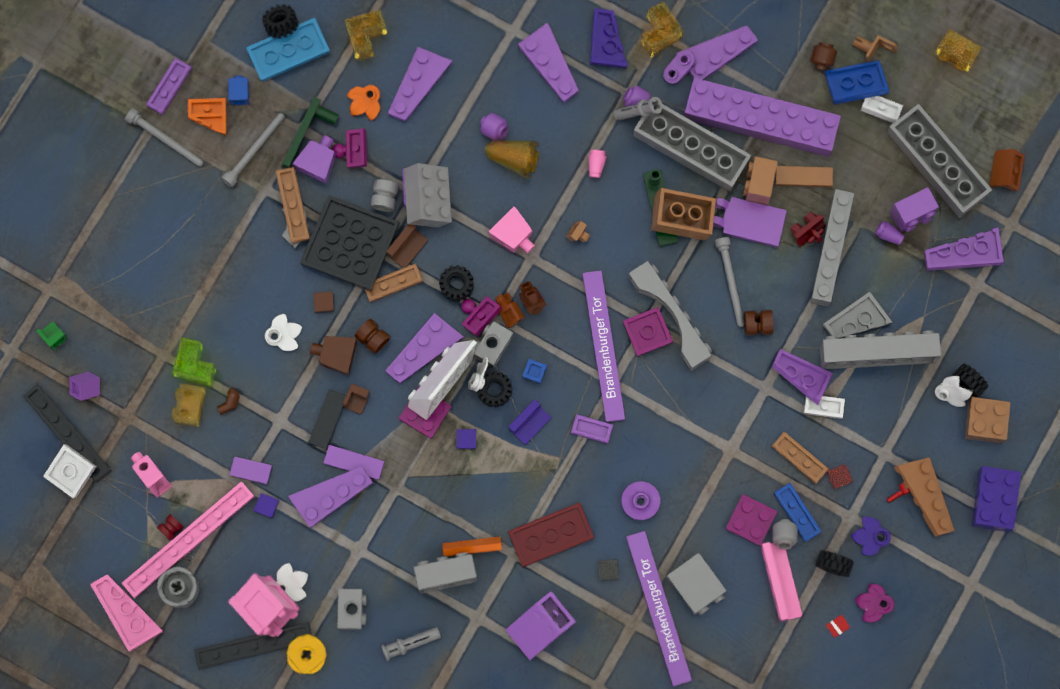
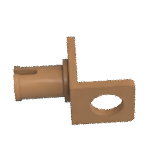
M858 35L856 37L857 40L853 42V47L867 52L865 56L866 63L872 60L879 46L895 54L897 52V44L881 36H877L875 41L870 42Z

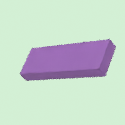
M175 58L146 106L163 115L189 75L192 67Z
M329 445L324 459L325 465L345 471H352L363 467L369 477L375 480L380 479L385 461Z

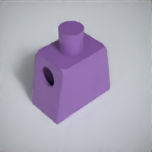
M325 135L320 143L311 140L293 162L294 168L327 184L335 161V152L330 149L334 140Z

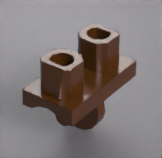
M530 281L519 285L522 292L518 295L527 311L532 315L541 313L543 307L547 305L536 286L533 287Z

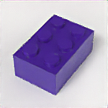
M982 466L979 469L972 527L1004 532L1014 530L1021 472Z

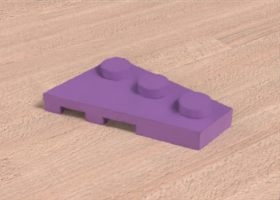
M782 349L779 350L772 365V368L816 405L819 404L833 374Z

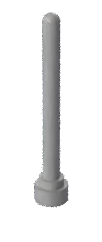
M132 108L127 113L125 120L128 123L138 124L197 166L203 165L202 159L142 119L138 110Z
M279 113L233 170L224 173L221 177L223 182L233 188L237 183L238 174L284 120L285 116L283 113Z
M719 238L715 240V245L722 255L738 327H743L745 322L728 251L730 249L729 246H731L730 238Z

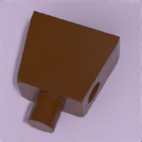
M325 336L323 345L312 343L310 354L320 356L319 364L349 377L357 339L353 337Z

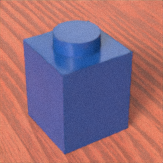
M244 76L228 78L229 102L231 106L250 105L248 78H244Z

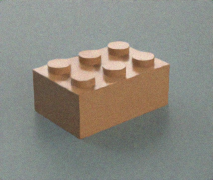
M661 188L654 198L651 230L706 241L712 235L716 198Z

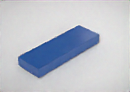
M791 483L773 493L791 522L797 525L798 533L804 542L822 532Z

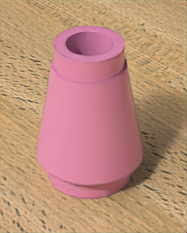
M591 150L590 154H588L589 177H601L607 158L605 151Z

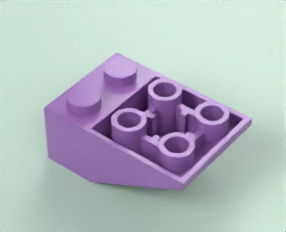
M550 591L506 629V632L526 657L531 660L574 626L576 621L552 591Z

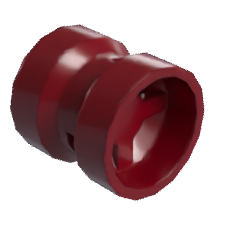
M169 514L166 517V524L160 523L156 528L171 541L174 538L173 532L181 531L184 526Z

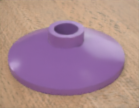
M635 482L624 490L621 501L622 507L629 517L636 520H646L657 513L660 507V495L657 489L650 483ZM640 498L643 499L644 504L639 505L637 503V500Z

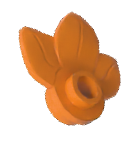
M367 85L364 88L355 87L349 91L347 96L353 100L350 106L351 115L358 116L366 113L370 120H374L380 112V104L378 102L380 90L374 85ZM369 91L373 92V96L371 98L368 97Z

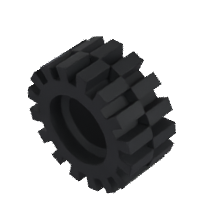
M282 4V7H280V5H276L277 8L271 7V11L267 10L266 14H263L262 22L268 36H272L274 39L276 37L281 39L282 36L286 38L287 34H293L292 30H297L296 27L299 25L298 19L291 6L288 5L286 7L285 4Z
M449 266L450 268H446L444 273L440 275L439 285L442 294L451 301L457 300L459 302L461 299H467V296L471 295V291L474 288L473 276L464 266ZM456 276L462 278L464 281L463 287L459 290H453L449 286L451 278Z
M965 363L961 364L952 374V376H959V387L972 391V397L979 398L989 386L985 378L980 376L979 372L977 373L974 368Z
M489 371L486 375L484 374L485 384L482 389L477 391L479 399L489 407L503 406L506 401L508 402L512 394L509 378L504 373H498L497 371ZM497 382L502 386V392L498 396H491L487 392V387L490 383Z
M820 550L816 567L838 576L849 577L854 561L834 552Z

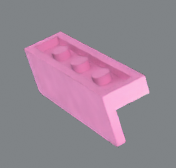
M774 543L762 544L761 550L779 622L802 617L786 550L778 548Z

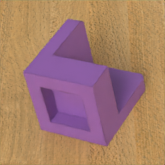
M90 372L69 377L71 396L82 401L100 395V377Z

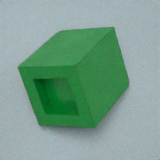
M54 322L49 323L42 330L39 328L35 330L53 351L68 339Z

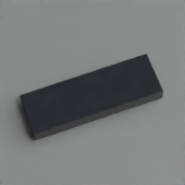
M329 389L308 441L309 444L327 450L343 410L342 404L346 395Z

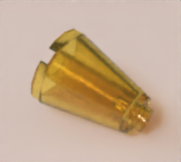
M492 140L490 144L486 145L485 154L488 159L525 178H531L529 174L530 172H535L539 159V152L536 151V146H540L537 141Z

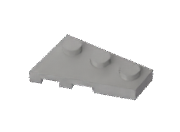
M868 292L825 322L823 327L830 336H837V339H841L847 335H855L892 324V321L873 295Z

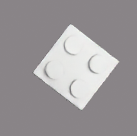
M64 444L43 477L74 499L77 498L97 466L70 446Z

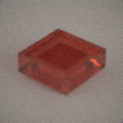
M846 464L827 471L834 489L853 482Z

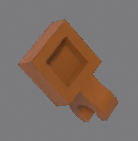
M508 292L496 297L497 303L502 308L499 314L508 328L514 327L525 318L516 302H511L512 298Z

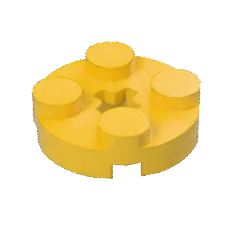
M311 634L300 635L289 644L287 661L290 667L297 673L313 674L324 665L326 649L323 642L316 636ZM303 650L311 651L310 659H308L307 657L303 659L301 657L303 655Z

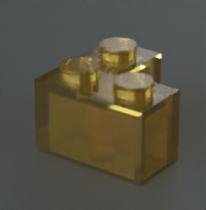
M664 1L647 11V19L653 26V29L642 35L641 43L650 57L681 40L684 31Z
M381 9L345 19V25L356 61L374 56L370 38L387 34Z

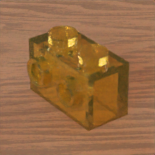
M949 29L937 48L936 54H938L940 59L952 62L959 70L969 71L982 47Z
M180 383V389L177 388L175 393L177 406L173 407L172 419H174L177 425L199 428L206 391L204 387Z

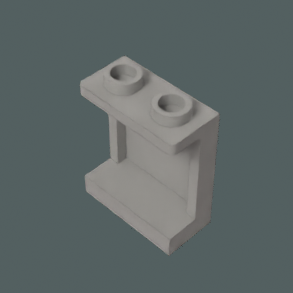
M699 553L666 577L692 610L693 615L697 613L702 615L709 610L708 605L713 601L717 604L725 598L723 594L726 593V589Z

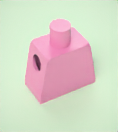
M515 207L489 230V236L513 253L521 247L528 254L535 247L529 240L532 236V229Z
M137 452L131 457V460L134 462L132 468L156 498L172 487L148 455L143 456L141 452Z

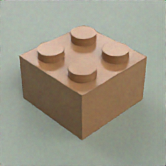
M755 157L754 162H750L746 176L750 180H746L743 196H746L747 201L768 206L778 161Z
M971 397L968 401L964 439L1003 444L1007 440L1011 402Z

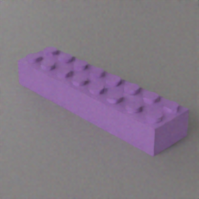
M697 78L693 80L684 117L696 123L830 157L841 118L840 115Z

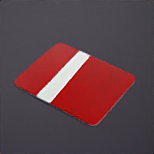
M842 615L826 624L834 638L850 628Z

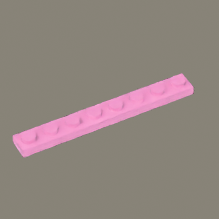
M241 481L122 582L124 587L134 598L139 596L159 579L165 571L172 568L251 501L254 495Z

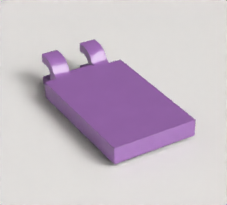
M731 197L730 202L717 198L715 209L725 210L723 218L714 216L713 227L722 228L723 235L778 248L787 210Z

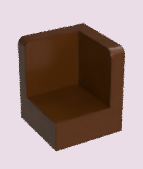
M351 383L343 401V407L362 414L369 399L370 391Z

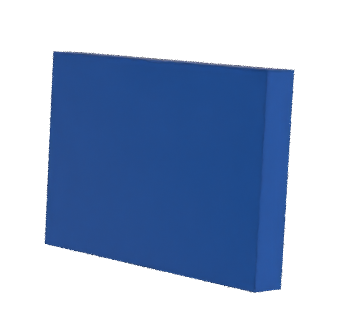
M880 60L825 71L824 75L834 105L889 94V88Z

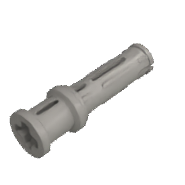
M652 97L648 101L640 100L636 105L616 109L614 117L618 121L639 115L646 117L651 113H660L663 105L658 97Z
M435 627L404 640L398 638L396 642L388 645L382 644L381 647L386 660L390 661L392 657L400 654L405 655L408 650L441 639L438 628Z

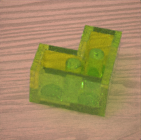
M181 337L172 375L177 379L212 387L217 368L214 364L199 361L203 348L200 341Z

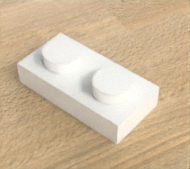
M880 96L865 98L861 111L894 123L898 120L903 105Z
M806 396L804 414L842 419L845 399L822 396L819 404L816 405Z

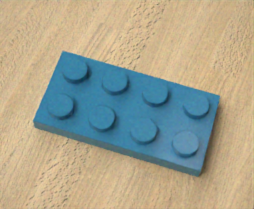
M315 18L299 24L296 27L297 30H292L293 34H287L286 38L282 36L281 39H278V37L274 39L271 36L246 47L261 82L330 53Z

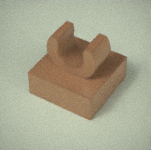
M582 221L575 222L565 238L571 242L577 240L587 242L590 237L584 231L587 225Z

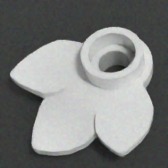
M285 314L276 316L272 321L271 328L265 333V340L269 345L278 346L283 351H293L298 348V344L294 339L300 334L302 326L296 323H287ZM273 334L278 335L276 340L271 339Z
M487 357L483 359L482 363L477 364V371L473 373L468 382L469 390L478 391L483 388L485 384L484 373L488 366Z
M959 376L946 377L943 383L936 387L935 395L940 400L948 401L953 406L963 407L966 405L965 400L969 399L972 395V391L959 387Z
M290 563L283 565L277 572L276 582L279 586H285V592L293 601H300L306 597L302 587L307 581L308 574L301 571L293 572Z

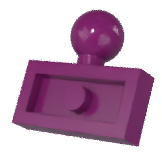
M364 128L347 130L346 146L338 143L332 148L335 152V158L340 159L346 155L347 168L349 169L367 167L366 130Z
M488 296L477 307L472 299H465L461 303V309L464 313L470 315L462 325L478 337L502 308Z

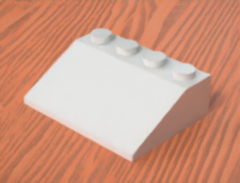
M474 340L457 342L451 348L447 347L442 353L443 358L441 361H436L430 370L432 372L430 375H425L419 383V389L417 391L413 390L409 395L408 407L427 420L471 364L477 342Z

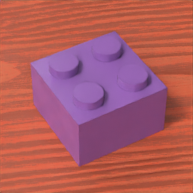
M927 187L895 203L889 214L899 232L906 231L907 233L914 230L916 225L921 222L926 224L932 221L939 206Z

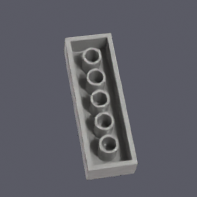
M665 105L662 106V111L658 114L651 113L649 116H642L633 132V137L730 193L751 159V155Z
M919 104L889 126L887 134L959 219L989 196L992 189Z
M923 331L922 334L904 332L903 335L885 333L883 336L877 337L876 334H866L864 337L859 338L856 335H847L841 339H837V336H828L822 340L819 346L820 366L823 369L936 363L941 357L939 333H934V331Z

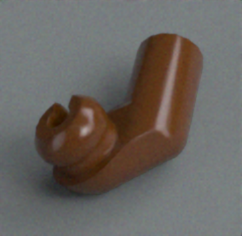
M229 389L226 402L217 406L220 415L237 407L240 395L236 389Z

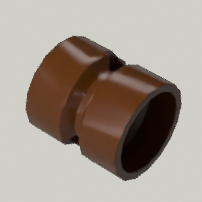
M755 310L744 312L746 336L757 335L758 332L762 335H773L772 310H761L760 313H757Z
M368 319L354 336L362 344L366 343V348L375 355L383 349L391 336L383 329L379 330V325L374 320Z

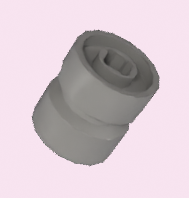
M375 180L373 187L375 195L371 198L370 207L378 211L393 212L396 200L393 197L398 193L399 184L389 180Z

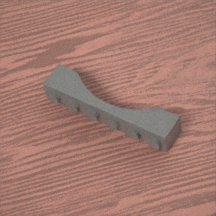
M835 189L823 248L810 300L812 304L829 307L831 303L854 193Z
M647 261L629 272L628 278L638 293L655 299L673 316L681 336V357L692 371L711 359L710 353L712 350L707 343H703L700 339L701 334L699 330L691 326L689 315L685 311H681L679 308L680 303L675 295L671 296L668 290L670 288L666 281L660 280L658 277L659 271L654 264L650 265Z

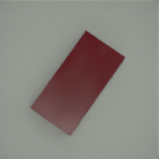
M580 502L508 531L522 568L594 539Z

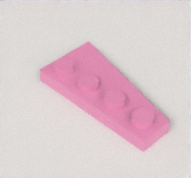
M105 575L90 584L129 652L164 632L109 575Z

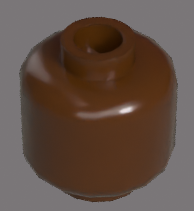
M819 42L818 45L813 46L810 61L816 65V69L826 70L827 67L834 66L837 50L833 48L834 45Z

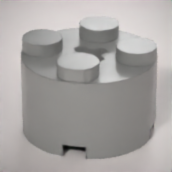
M175 567L165 571L160 576L157 589L160 598L166 604L173 608L181 609L189 607L196 601L199 595V582L187 569ZM181 583V586L183 588L182 590H178L177 592V590L174 588L175 586H179Z

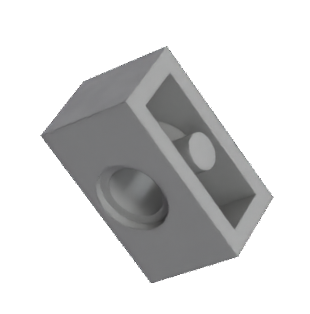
M493 321L491 326L488 324L484 329L483 335L485 336L482 341H477L474 357L481 362L487 357L488 366L495 368L512 340L513 332ZM495 340L498 344L494 348H489L487 342Z
M338 589L339 630H362L363 625H366V614H363V606L367 604V595L363 594L362 589ZM350 605L358 607L357 612L353 615L347 613V608Z

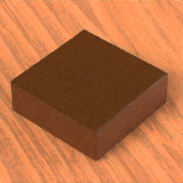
M333 292L313 293L315 313L334 312Z

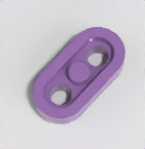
M687 50L679 52L664 70L665 80L671 84L681 82L695 65V55ZM687 56L688 61L683 63V57ZM671 71H675L674 77H670Z

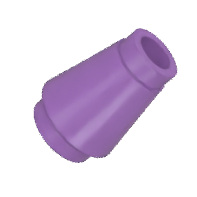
M881 221L875 231L878 238L900 245L904 239V235L888 221Z

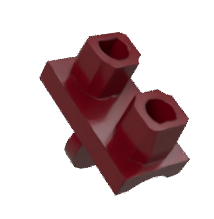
M809 212L804 218L807 225L802 227L797 223L791 227V233L799 247H802L806 242L809 244L813 241L817 243L822 242L821 235L824 233L823 228L826 225L821 214L817 216Z

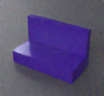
M534 399L508 426V430L526 445L552 417Z

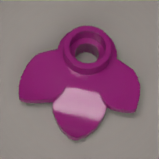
M869 584V593L859 595L855 602L863 610H866L863 615V621L872 623L879 621L883 614L892 612L894 600L889 595H886L884 588L880 585ZM887 601V607L882 608L881 602Z

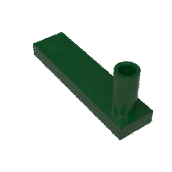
M313 98L282 163V168L290 167L314 116L335 125L339 115L319 106L320 99Z
M658 169L643 173L652 215L655 194L661 188L666 189L662 170ZM655 231L659 247L678 243L677 235Z

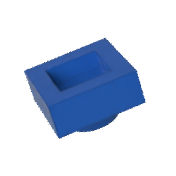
M528 359L522 378L541 384L547 365Z

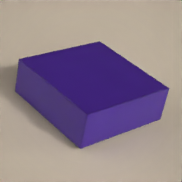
M457 429V449H476V429Z
M261 493L254 512L273 518L279 500Z

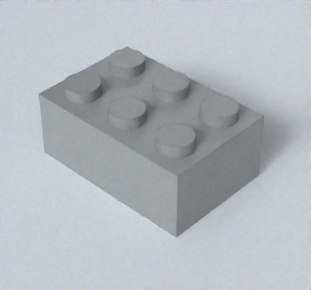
M417 163L405 168L407 224L439 228L452 223L448 167Z
M467 552L456 554V558L448 559V556L440 557L434 563L422 561L417 563L418 566L414 567L420 594L478 582L472 554L468 555Z

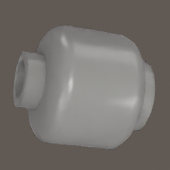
M782 519L780 522L775 523L772 530L773 543L783 550L792 548L798 541L797 525L788 519Z

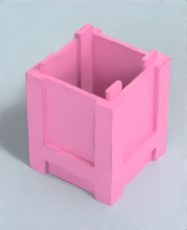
M255 573L239 592L228 601L257 635L264 634L271 637H278L283 632L281 628L291 618L294 620L298 616L297 612L300 610L299 606L271 576L267 575V577Z

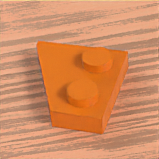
M226 98L188 99L189 120L220 134L227 135Z

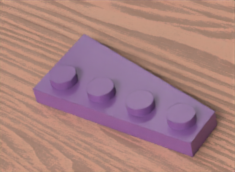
M548 23L518 44L520 50L563 103L579 93Z
M744 26L685 49L692 52L696 58V63L689 71V74L693 79L705 80L756 44L758 39L748 26ZM687 56L682 59V62L686 63L688 61Z
M418 47L388 111V115L406 122L420 105L422 99L431 91L434 84L443 76L446 69L451 66L452 60Z
M998 227L985 233H978L967 239L962 238L951 244L947 243L925 250L924 252L927 271L1003 265L1004 262Z
M434 313L385 372L401 384L426 364L435 360L447 347L451 348L454 343L460 342L464 337Z
M359 467L288 497L307 525L312 528L374 482L365 469Z

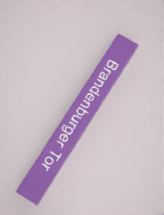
M602 271L587 272L582 275L606 423L625 420Z
M643 531L627 536L629 549L672 685L674 687L692 681L646 533Z

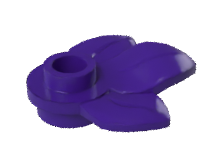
M863 517V528L851 535L857 544L863 546L862 554L867 556L876 554L880 548L887 546L891 540L888 530L881 528L879 521L872 517ZM883 535L884 541H879L877 536Z

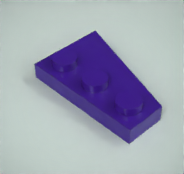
M595 8L593 11L590 64L627 68L628 65L624 58V50L619 39V31L613 10Z

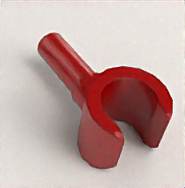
M902 483L899 485L901 491L887 498V501L890 503L899 496L906 495L911 491L909 488L906 489Z

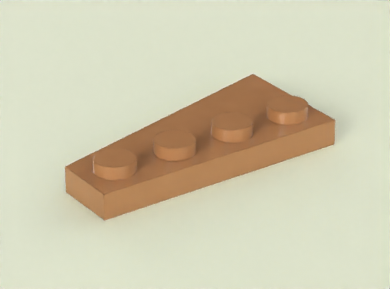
M930 457L894 467L896 472L901 474L906 489L909 488L916 506L918 505L921 508L922 516L933 535L936 537L955 531Z

